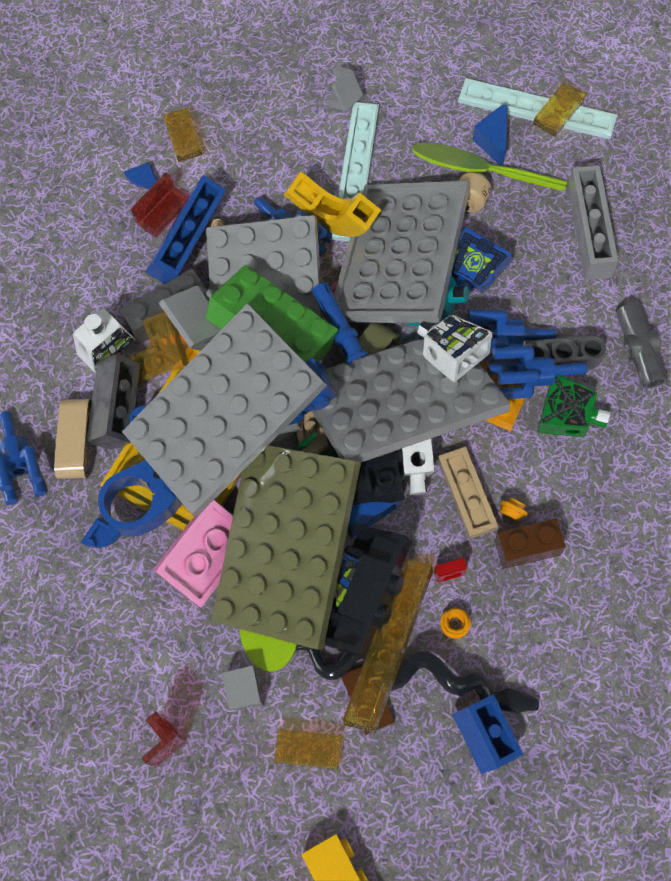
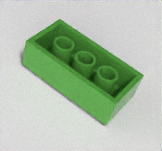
M246 264L210 297L205 319L216 327L222 329L248 303L305 362L312 358L320 362L331 350L338 332L336 327Z

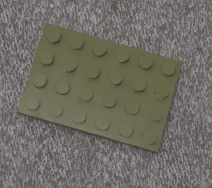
M268 445L242 471L212 622L316 650L324 649L361 465L360 462Z

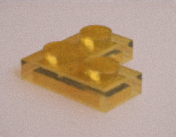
M162 312L142 320L152 348L130 356L132 360L140 363L139 383L185 367L189 361L179 332L166 313Z

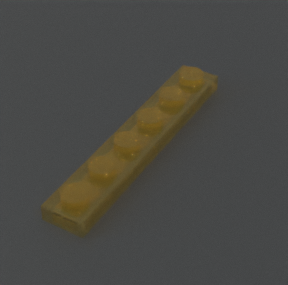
M405 559L401 568V572L404 574L403 588L394 598L391 606L392 615L389 622L383 626L381 632L376 631L343 717L345 726L376 733L433 574L432 564Z

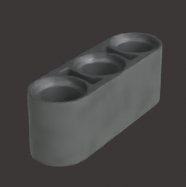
M595 335L534 340L525 345L534 348V356H550L555 364L586 363L587 370L599 366L606 352L605 341ZM591 350L596 353V356H591L585 351ZM556 353H564L568 358H561Z

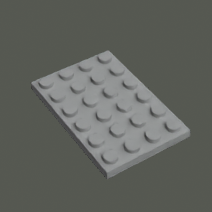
M468 181L364 185L362 195L379 207L381 211L364 234L350 237L334 293V297L347 322H441L470 192Z
M247 303L122 432L192 515L198 517L316 398L327 384Z
M424 338L364 358H359L350 364L342 363L325 369L337 397L330 400V404L321 410H312L339 458L361 463L509 412L510 403L480 363L475 365L455 383L452 382L425 359L423 355Z

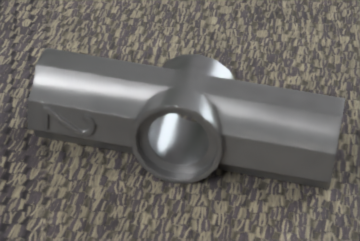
M636 302L628 303L616 312L624 334V348H628L630 354L628 359L634 362L642 388L658 387L668 380L660 357L661 346L659 337L655 330L650 329L642 305Z

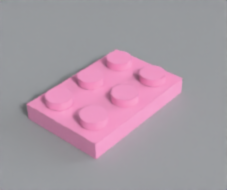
M213 500L198 517L194 516L153 568L155 573L200 608L219 585L233 516Z

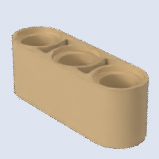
M62 399L60 401L54 470L57 479H87L89 474H86V465L90 463L91 447H88L86 441L92 404L91 399Z

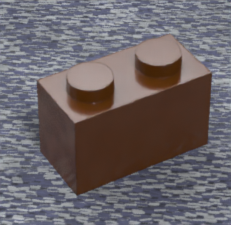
M557 518L497 533L495 538V545L502 569L561 556L566 548Z

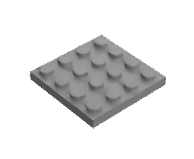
M315 215L206 228L210 289L216 292L246 264L323 318L320 305L312 293V289L321 283L318 228Z

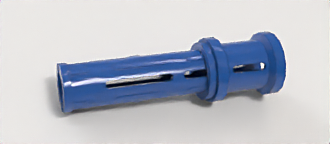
M328 282L316 285L312 289V293L320 305L327 322L338 329L333 343L335 346H339L345 358L344 363L350 364L359 358L369 356L367 351H363L357 339V331L354 328H350Z

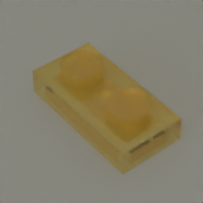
M563 82L535 116L533 125L556 137L584 102L586 94Z
M188 108L164 114V122L177 161L182 162L202 156V149Z
M278 729L274 763L338 770L342 737Z

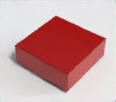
M463 557L436 565L433 572L436 582L441 583L464 576L467 564Z

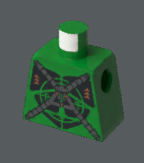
M555 376L554 384L549 385L537 432L584 438L590 424L606 428L610 411L594 407L597 396L595 390L562 376Z

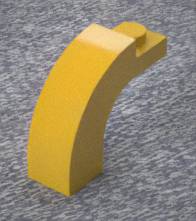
M302 171L297 174L283 194L310 216L315 215L317 222L327 231L345 237H357L364 234L381 211L379 207L360 192L351 199H342L328 193Z

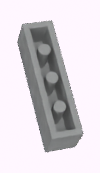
M600 165L573 167L567 186L584 280L612 278L619 261Z

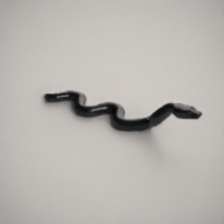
M297 645L296 649L306 650L312 660L315 671L327 680L339 679L357 661L364 659L345 652L336 664L329 665L325 661L321 650ZM370 645L365 657L373 681L381 689L394 691L402 688L419 669L425 668L432 673L447 692L453 695L461 696L474 689L481 700L494 694L503 711L519 713L537 711L539 709L538 699L512 688L493 692L488 680L482 673L470 671L461 676H456L441 659L428 651H420L411 655L394 674L386 673L381 656L374 646Z

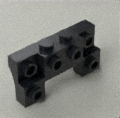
M401 449L361 462L353 505L369 502L394 503L405 500L398 463L403 462Z
M355 523L354 529L358 534L353 546L346 545L344 551L349 556L359 559V562L339 607V614L334 612L330 614L324 645L365 659L376 631L381 632L383 626L389 622L392 615L391 606L394 598L403 588L404 574L401 572V568L412 541L407 536L396 532L383 531Z

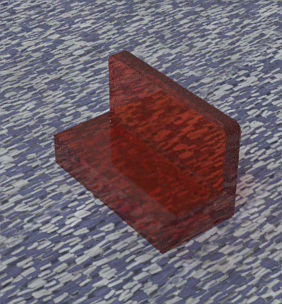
M165 173L131 208L136 225L154 238H157L177 217L188 196L175 188L171 176Z
M155 711L146 721L162 741L141 759L145 764L157 768L186 742L168 719Z

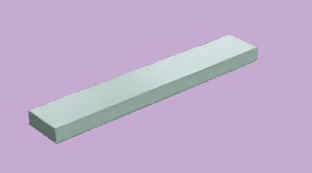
M465 78L458 103L495 111L501 105H507V115L606 139H611L617 114Z
M356 102L352 107L339 198L351 199L359 192L362 194L364 185L368 184L379 104ZM332 233V240L349 242L350 237Z

